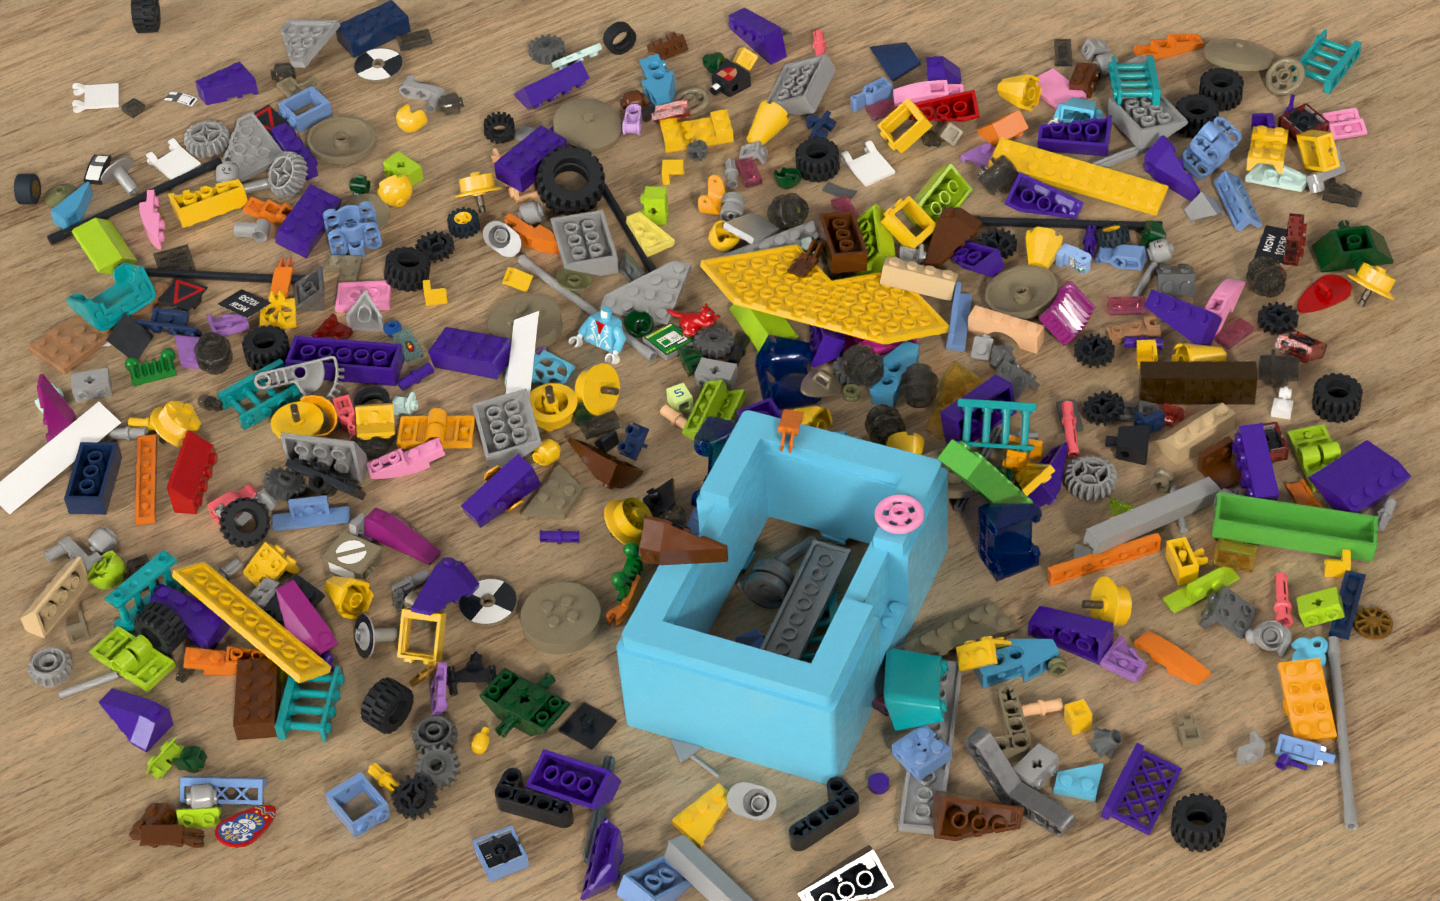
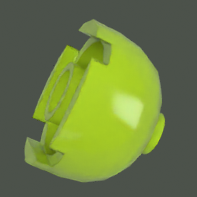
M108 551L101 556L104 559L100 563L96 561L87 574V581L100 590H110L118 587L125 580L126 566L124 561L114 551Z

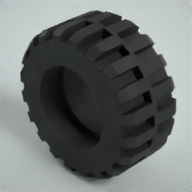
M567 146L566 149H563V147L557 148L556 152L551 151L548 153V157L543 158L542 164L539 165L537 191L543 203L546 202L547 208L550 210L553 208L555 213L560 214L562 212L564 216H568L570 214H580V212H589L590 208L593 209L597 205V202L602 198L605 173L603 172L602 164L599 163V159L595 155L591 156L592 152L588 150L583 151L578 146L577 149ZM572 171L581 174L586 179L587 184L579 190L568 191L559 187L554 179L563 172Z

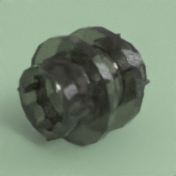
M1002 154L997 159L994 156L991 158L993 163L991 167L987 168L983 164L981 166L983 171L977 175V179L982 186L993 196L999 191L1004 194L1006 190L1003 186L1007 182L1013 186L1015 183L1014 179L1019 174L1018 169L1010 159Z
M788 193L786 195H778L772 200L768 207L767 215L770 222L777 228L788 230L802 225L808 217L810 208L807 202L799 195Z
M1258 256L1252 259L1248 265L1246 280L1252 286L1255 294L1272 298L1283 292L1287 274L1279 261L1267 256Z
M209 332L202 335L195 344L194 353L198 367L201 370L212 375L223 374L232 363L233 354L230 342L226 337L215 332Z
M859 343L858 345L851 346L843 354V371L856 385H865L868 388L877 384L884 377V360L871 346H862Z
M1271 349L1270 355H1260L1259 380L1269 381V387H1274V380L1282 381L1283 387L1288 385V381H1298L1299 357L1289 356V350H1284L1283 356H1276L1275 349Z
M915 363L906 367V372L900 377L902 385L900 388L901 397L906 400L907 405L913 408H925L930 404L932 405V400L938 395L936 387L938 384L937 375L926 364Z
M883 404L877 405L866 415L865 430L873 443L886 446V441H888L890 435L906 431V425L902 420L900 412L893 407Z

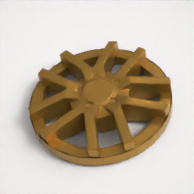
M1364 607L1356 612L1353 624L1355 630L1361 636L1368 639H1382L1391 633L1393 620L1386 610L1383 611L1379 607Z
M440 660L433 662L408 682L410 686L414 687L436 671Z

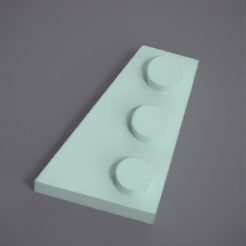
M598 43L551 63L553 69L559 67L561 70L568 67L570 62L584 61L583 57L585 56L591 58L599 55L598 51L602 50V46Z
M1258 163L1246 175L1245 182L1302 192L1308 185L1306 174L1285 165L1283 167V174H1279L1274 165Z

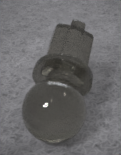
M202 394L197 399L200 408L216 412L223 410V403L213 396Z
M184 660L176 674V681L185 683L188 677L195 672V669L183 668Z

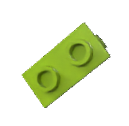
M176 737L171 742L166 741L160 749L162 752L158 756L154 755L147 763V775L152 771V775L156 779L162 778L172 767L167 760L172 762L174 758H180L184 746L181 744L177 746L175 744Z
M217 806L212 808L176 809L178 825H184L185 828L216 827L221 822L222 809Z

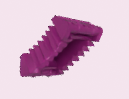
M1066 281L1059 288V294L1055 298L1056 301L1039 316V320L1044 324V327L1063 346L1085 328V325L1088 324L1087 320L1091 319L1090 315L1093 314L1091 311L1096 308L1072 281Z

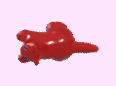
M707 303L705 307H701V312L683 313L667 309L671 316L680 318L682 333L687 337L696 334L703 327L706 328L715 323L714 321L720 318V315H715V312L708 307Z

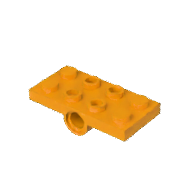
M433 408L429 411L428 416H401L397 449H413L438 437L443 449L473 448L476 427L475 415L447 416L445 410Z
M1320 658L1278 663L1277 667L1283 690V708L1285 715L1289 718L1292 736L1312 742L1336 739L1337 733Z

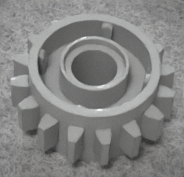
M57 647L42 649L33 655L32 660L28 662L29 668L27 670L31 681H35L37 686L54 687L62 684L69 678V673H72L71 667L73 663L69 653H65L64 649L60 650Z

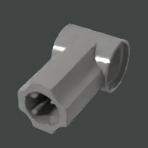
M258 219L256 223L235 222L234 236L249 237L257 242H265L268 238L271 224L266 219Z

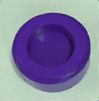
M883 773L872 774L868 779L869 790L874 794L887 792L889 789L888 776Z

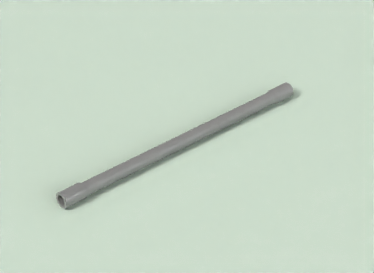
M523 254L518 258V263L534 273L589 315L599 312L573 291L561 287L553 276L539 267L529 257ZM623 329L627 344L650 362L656 359L657 353Z
M1331 636L1326 641L1328 642L1327 652L1330 661L1344 802V823L1347 830H1355L1358 828V820L1354 801L1340 665L1339 638Z

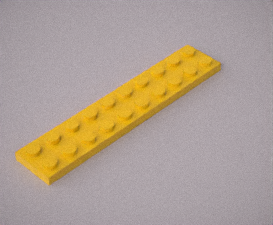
M1005 138L1000 139L988 162V167L1017 176L1019 172H1022L1045 184L1157 216L1169 186Z
M205 561L173 570L172 577L298 683L330 673L331 666Z

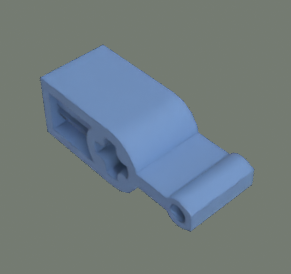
M882 77L864 86L863 92L850 97L851 111L854 113L863 107L872 108L892 99L893 85L885 77Z
M1124 244L1117 245L1116 248L1100 247L1095 258L1096 263H1111L1113 267L1118 269L1142 271L1147 260L1145 246Z

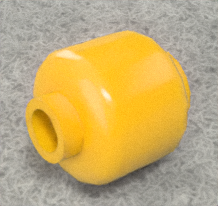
M549 438L542 440V445L532 451L533 460L541 466H548L560 457L561 449L559 444Z

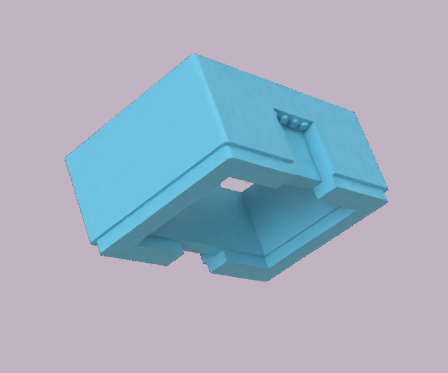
M746 410L741 414L700 489V494L696 500L700 532L698 537L706 536L727 545L728 561L658 566L616 646L626 723L634 728L701 746L708 750L827 785V781L832 777L842 778L884 688L886 652L905 643L947 553L948 471L941 467V461L938 459L803 424L800 425L798 436L794 438L792 452L788 453L791 438L789 434H786L782 452L780 447L783 433H778L781 419ZM899 494L915 498L924 509V519L921 525L912 532L905 534H893L883 530L877 524L874 512L878 503L884 498ZM913 507L908 508L910 513L915 512ZM884 510L883 515L889 516V511ZM769 517L817 529L821 533V538L838 544L846 545L848 538L870 544L812 663L708 634L739 573L744 574L756 554V551L753 550L754 545ZM908 519L904 523L909 524L912 522V520ZM890 521V522H889V524H892V525H897V524H898V523H894L893 521Z

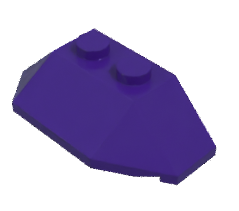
M603 818L596 828L580 897L582 900L607 891L613 883L618 882L621 872L618 871V868L624 859V853H622L624 843L620 829L607 818Z

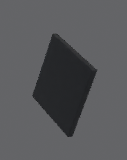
M124 314L106 341L128 358L134 357L139 359L154 336Z
M671 478L657 489L652 487L646 491L648 495L643 498V503L649 508L652 516L657 518L676 505L674 479Z
M583 703L559 729V732L592 750L616 724L617 720Z

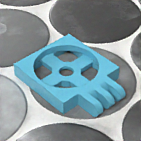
M543 349L540 355L534 353L531 382L541 386L549 384V381L556 380L559 382L558 384L565 385L574 373L576 366ZM547 359L553 363L550 367H546L540 364L541 361ZM559 367L566 369V376L558 373ZM535 370L543 373L542 379L536 375ZM547 371H553L554 374L548 375Z

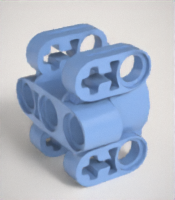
M1216 117L1213 122L1208 121L1201 128L1179 159H1182L1184 162L1183 166L1194 177L1200 180L1205 179L1238 146L1242 137L1241 133L1225 118ZM1229 135L1235 136L1236 141L1231 140ZM1197 168H1203L1205 173H1200Z
M364 201L358 206L346 205L338 210L328 209L324 211L323 219L332 255H345L348 251L350 255H362V258H364L366 255L365 247L371 250L381 247V234L373 203ZM329 216H336L335 218L327 219Z

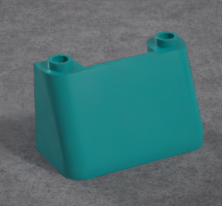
M124 262L113 271L115 285L92 299H86L83 294L75 293L66 298V301L70 308L92 327L99 331H106L118 324L124 314L130 316L155 299V289L143 266Z
M901 649L887 650L884 700L895 731L944 721V712H947V704L945 700L941 699L940 683L941 677L946 676L949 667L947 660H943L942 656Z

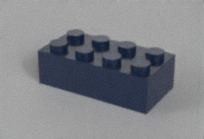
M390 0L347 21H343L340 23L341 26L337 29L336 35L338 42L355 58L366 51L375 49L411 32L408 16L393 0Z
M80 442L64 497L69 514L107 515L122 460L117 442Z

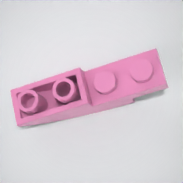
M936 80L906 85L893 90L894 106H899L907 98L917 103L964 92L963 84H948L947 80Z
M147 190V201L139 203L142 223L150 242L157 249H162V242L165 241L163 232L165 230V220L161 219L157 208L160 207L159 196H156L154 190Z
M1227 278L1218 286L1208 301L1205 309L1214 312L1222 318L1215 337H1218L1228 313L1233 312L1245 286V281Z
M438 437L406 452H403L401 448L366 463L371 479L395 478L430 468L429 462L445 456V452Z

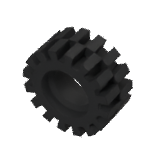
M497 111L496 115L494 112L491 113L492 116L488 115L487 119H484V135L486 139H490L492 143L495 141V144H498L499 141H501V144H504V140L509 142V138L512 139L513 135H515L513 117L511 118L510 114L506 116V112L500 114V111ZM496 126H504V127H505L504 129H501V130H496V129H494V127H496Z

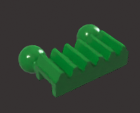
M166 348L161 352L159 361L152 359V363L145 361L144 365L134 357L126 359L125 368L130 371L133 386L177 376L173 362L176 356L175 352L170 348Z
M628 542L624 545L623 551L628 556L623 570L615 572L611 578L613 585L616 586L615 590L619 591L617 601L622 602L628 596L636 575L641 576V571H643V562L641 561V556L638 555L639 546L635 542Z

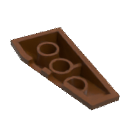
M961 207L944 208L937 220L924 266L943 265L954 255L956 248L963 247L969 237L973 238L977 235L983 225L982 222Z
M572 438L568 440L595 478L603 482L602 486L613 490L614 487L622 489L643 473V470L625 461L622 462L613 455L601 452V449L584 441Z
M651 516L645 517L640 543L642 562L657 565H679L728 561L727 545L706 536H695L690 533V529L685 527L683 530L672 526L673 522Z
M936 790L932 808L934 837L936 839L959 841L963 840V838L980 837L983 834L993 832L1000 833L1020 829L1024 807Z

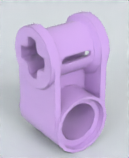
M631 104L626 108L622 124L623 135L627 133L641 135L643 121L641 107L638 104Z

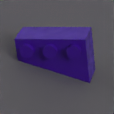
M240 61L195 81L198 95L206 105L225 102L227 98L235 96L243 98L244 94H259L255 78Z

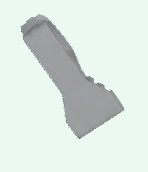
M329 356L261 372L255 376L254 384L261 391L296 384L303 397L315 393L323 383L325 376L323 362L333 359L336 376L331 391L325 397L328 400L330 397L337 398L333 395L334 391L340 393L336 386H343V383L338 382V379H344L343 375H339V372H344V368H338L336 357ZM297 368L305 369V376L302 378L296 377L295 370ZM262 379H266L265 385L260 383Z

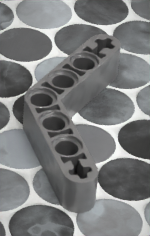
M979 727L965 741L967 750L1001 802L1024 807V817L1057 837H1063L1076 823V818L1072 812L1021 782L987 729Z

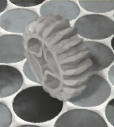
M203 120L201 123L197 122L196 125H191V128L187 129V133L184 134L186 150L192 156H197V158H211L214 155L218 156V153H224V150L228 149L230 141L228 128L222 122L218 123L217 120L213 122L211 120L207 122Z
M290 151L280 153L279 156H275V161L271 162L272 166L267 174L269 176L267 179L269 183L268 188L281 198L295 197L296 193H300V188H304L303 183L306 182L305 177L308 175L306 173L308 170L307 162L298 153Z
M1085 455L1084 458L1078 456L1077 460H1072L1071 464H1068L1064 474L1068 492H1072L1073 497L1079 496L1080 500L1086 498L1087 501L1094 499L1095 502L1098 498L1103 500L1105 496H1110L1111 492H1114L1117 484V472L1114 469V465L1110 464L1108 459L1103 460L1102 456L1096 458L1095 455L1092 457Z

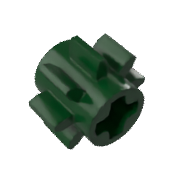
M356 175V178L351 179L349 188L350 191H354L353 195L369 193L371 183L369 180H366L367 176Z

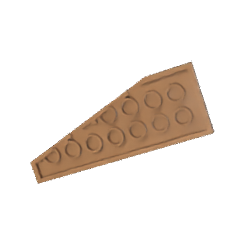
M161 280L152 283L156 292L155 299L129 317L131 319H139L161 303L158 302L159 298L170 286ZM78 315L55 325L28 345L32 353L66 375L105 345L107 338L116 325L106 331H99Z

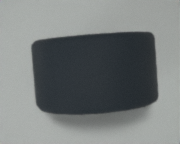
M28 173L16 176L14 195L19 204L38 203L41 196V183L36 174Z

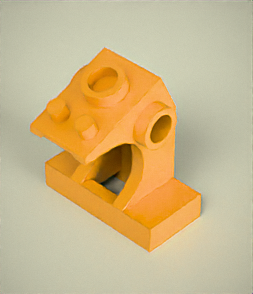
M1009 435V444L1020 445L1021 437ZM1029 439L1028 446H1035L1034 450H1030V454L1018 452V449L1003 448V453L1007 454V458H1004L1002 466L1012 469L1016 475L1030 463L1031 458L1041 460L1043 441Z

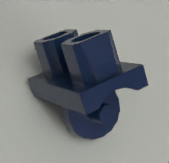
M827 110L820 119L817 114L809 115L806 118L807 128H812V133L808 137L809 140L811 138L825 139L829 134L828 131L831 132L837 122L830 118L832 112Z
M634 422L627 424L625 433L628 434L626 440L621 441L617 448L620 454L636 461L641 448L647 449L648 445L644 444L649 429Z

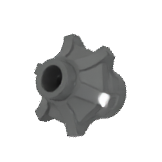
M1009 344L992 345V356L989 366L997 370L1004 359L1011 364L1016 362L1012 352L1013 347Z
M1097 727L1093 729L1094 737L1090 742L1091 749L1094 752H1098L1099 757L1106 755L1108 758H1111L1114 750L1122 744L1120 732L1116 729L1107 730L1105 728L1102 730Z

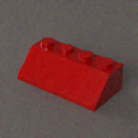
M192 431L186 432L167 484V491L174 513L197 514L199 507L203 503L204 492L206 493L208 489V480L212 478L213 466L218 460V455L215 453L213 445Z

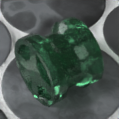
M584 403L577 404V408L573 413L575 424L579 427L589 426L593 422L592 414L586 409Z

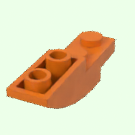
M510 213L505 216L506 225L519 234L522 246L539 252L560 254L555 235L550 229L542 225L534 228Z
M227 646V651L186 647L183 668L204 670L203 675H237L238 660L267 658V656L258 649Z

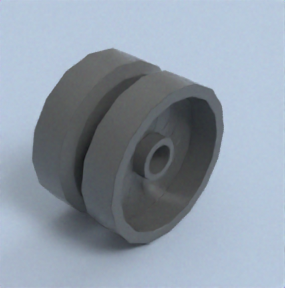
M760 559L755 562L745 583V594L752 602L763 608H780L794 580V574L790 568L777 560Z

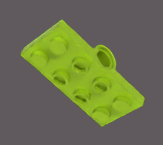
M1324 424L1287 431L1286 435L1312 492H1317L1318 490L1308 478L1341 457L1339 443L1332 441Z
M119 626L89 651L91 657L116 671L119 675L147 693L176 667L175 661L154 649L145 636L138 635L135 637Z

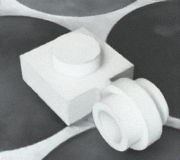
M1288 386L1280 387L1279 398H1274L1271 417L1290 420L1294 401L1290 400L1292 389H1288Z

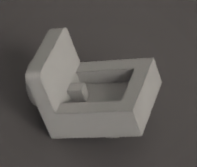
M1091 38L1086 40L1080 50V53L1087 61H1091L1095 54L1101 55L1111 52L1104 40Z
M920 244L918 249L900 246L898 258L903 261H913L921 264L926 258V251H923L924 244Z
M983 334L980 337L975 336L971 359L990 362L991 347L995 345L991 336Z
M360 513L349 523L350 534L372 543L373 539L364 536L365 517L367 515Z
M1256 731L1250 732L1249 744L1238 747L1237 762L1240 766L1253 764L1264 756L1265 741L1261 736H1258Z

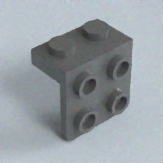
M1160 264V267H1156L1158 292L1168 296H1195V272L1189 264H1178V266Z
M1004 359L992 377L998 375L1012 383L1015 402L1019 400L1028 386L1035 391L1038 389L1040 384L1035 381L1037 378L1029 371L1024 373L1021 371L1023 368L1016 362L1011 364Z
M1226 586L1217 592H1212L1207 599V607L1201 613L1202 619L1199 625L1207 629L1215 622H1218L1238 638L1243 639L1246 631L1250 628L1256 609Z

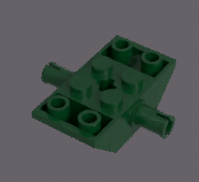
M1343 220L1338 223L1339 229L1330 230L1312 245V250L1321 273L1354 268L1357 273L1363 262L1372 266L1393 264V258L1383 235L1368 225L1350 227V223L1345 220V224Z
M504 668L479 695L495 716L502 721L495 728L499 736L502 735V738H505L513 728L529 736L546 733L570 706V702L548 691L550 686L556 682L552 674L545 673L539 682L535 684Z

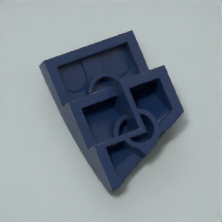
M907 42L870 47L892 82L921 65V62Z

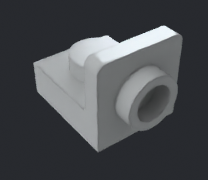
M759 140L741 146L739 159L743 163L758 158L761 164H765L768 150Z

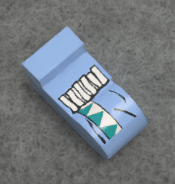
M1064 243L1056 253L1055 265L1061 268L1063 265L1075 269L1078 273H1087L1091 269V255L1079 248Z

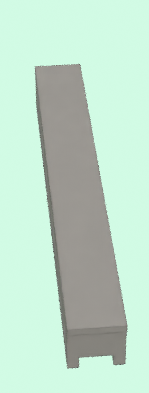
M1210 477L1204 478L1087 528L1083 542L1084 544H1089L1094 549L1093 554L1097 555L1214 504L1215 495L1221 489Z
M685 835L668 841L664 858L707 900L754 901Z

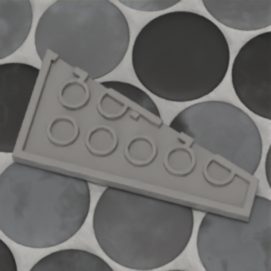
M813 221L721 255V257L795 244L801 247V239L813 236L816 240L820 239L818 228Z

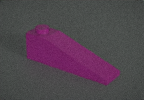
M40 374L37 392L40 408L43 409V424L48 425V433H46L48 443L77 420L75 412L44 374Z
M374 508L365 517L364 536L428 565H431L441 555L440 550L402 518L379 508Z
M294 580L276 589L280 611L284 620V628L319 657L338 645L327 624Z

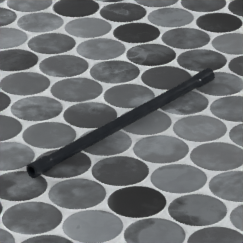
M216 157L149 190H154L157 196L202 174L215 170L219 164H222V161L219 157ZM147 191L70 227L48 235L49 243L54 245L73 235L72 230L93 218L108 219L141 202L147 201Z
M604 181L603 197L647 271L650 273L657 268L650 256H646L626 224V216Z
M974 216L982 222V226L1086 229L1088 225H1091V229H1093V225H1095L1097 229H1102V227H1107L1108 225L1122 223L1127 224L1128 230L1144 231L1146 221ZM1155 221L1163 225V221Z
M144 268L148 277H179L182 279L272 283L273 274ZM292 275L290 284H295L306 275Z

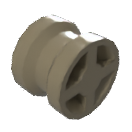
M1164 468L1156 469L1154 477L1150 481L1151 488L1159 493L1167 492L1170 483L1173 481V474Z

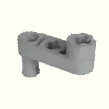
M408 75L399 87V93L402 96L427 101L428 103L425 107L431 113L435 112L438 104L442 103L446 96L444 89L434 85L419 83L411 75Z
M1339 145L1336 146L1340 167L1326 172L1315 171L1306 175L1311 194L1325 190L1323 181L1347 171L1345 162L1341 158Z
M265 488L258 491L251 498L257 499L258 503L262 502L264 504L263 507L268 509L269 512L278 503ZM220 504L214 510V513L220 518L225 508L224 504ZM248 512L237 513L234 517L236 529L239 530L253 516Z
M69 536L57 542V545L43 552L49 563L63 554L68 555L71 560L78 556L82 557L87 574L96 561L100 563L103 560L98 552L88 556Z

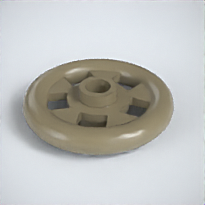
M1285 57L1275 61L1269 67L1265 77L1268 90L1277 96L1293 94L1304 82V66L1299 60L1292 57ZM1282 65L1284 66L1283 69H1280L1279 71H1277V69H1278L1280 66H1282ZM1292 65L1296 67L1294 72L1289 69ZM1294 76L1298 77L1295 83H1291ZM1277 77L1278 82L1273 84L1272 78ZM1287 85L1286 89H1280V86Z
M698 87L682 90L675 95L671 110L674 114L682 117L696 115L709 105L710 95L705 89Z

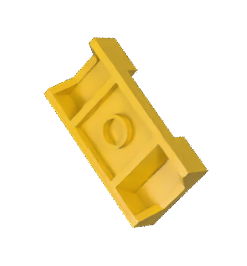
M727 109L710 112L711 117L690 121L677 122L676 117L659 120L665 152L686 150L689 143L693 142L694 139L703 140L707 146L734 142L733 129Z
M1253 126L1246 170L1250 171L1257 163L1274 165L1279 174H1283L1289 130L1281 127Z

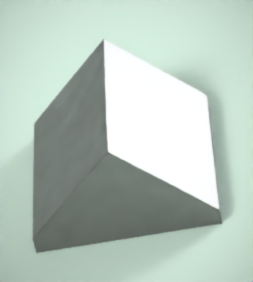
M319 266L293 284L295 307L298 311H324L325 288L323 267Z

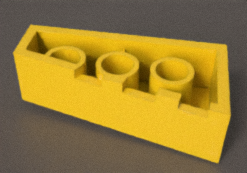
M239 179L217 183L215 187L203 186L198 191L190 192L189 189L184 190L183 194L179 195L174 193L168 194L172 210L182 228L193 226L201 221H207L212 217L226 214L234 209H240L248 202L245 189Z

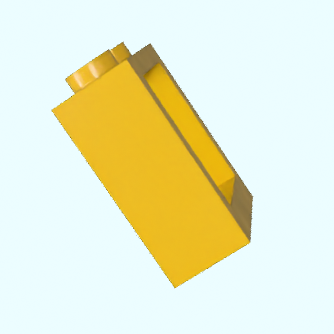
M907 98L877 126L881 130L879 134L886 141L889 140L887 144L893 151L897 149L902 154L933 125L917 105ZM913 114L918 121L896 140L891 133Z
M1309 130L1296 135L1304 169L1326 172L1340 167L1332 132Z
M908 196L905 200L902 198L894 204V209L890 207L883 214L885 218L881 223L904 247L916 249L934 233L936 223ZM901 209L924 230L917 237L895 216Z
M410 607L402 609L397 657L404 658L403 661L405 662L422 660L423 664L430 665L437 660L441 661L447 612L438 611L429 616L411 612ZM412 619L437 622L434 654L408 651Z

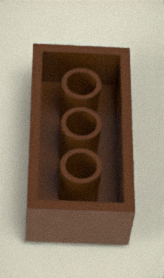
M854 211L819 214L818 234L820 240L824 242L822 246L824 247V253L831 273L867 271L868 251Z
M269 658L237 661L233 719L237 740L277 737L275 724L280 709L282 669Z

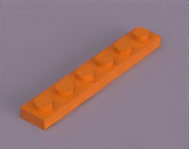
M156 434L137 437L136 526L156 523L158 441Z
M1158 533L1146 535L1097 555L1090 553L1089 555L1074 558L1061 564H1055L1048 567L1047 581L1050 586L1159 552L1161 537Z

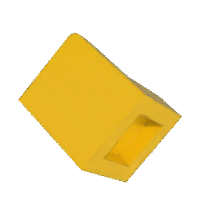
M740 47L732 62L750 71L758 56L748 49Z
M662 160L663 185H670L671 175H684V160Z
M508 267L502 284L527 292L533 276L516 268Z
M423 280L426 306L448 303L446 288L432 289L430 280Z
M1156 339L1137 340L1136 358L1139 370L1140 362H1158Z
M1342 549L1341 560L1325 559L1324 577L1344 578L1345 571H1350L1351 550Z
M1084 699L1064 705V721L1072 736L1092 729V712Z

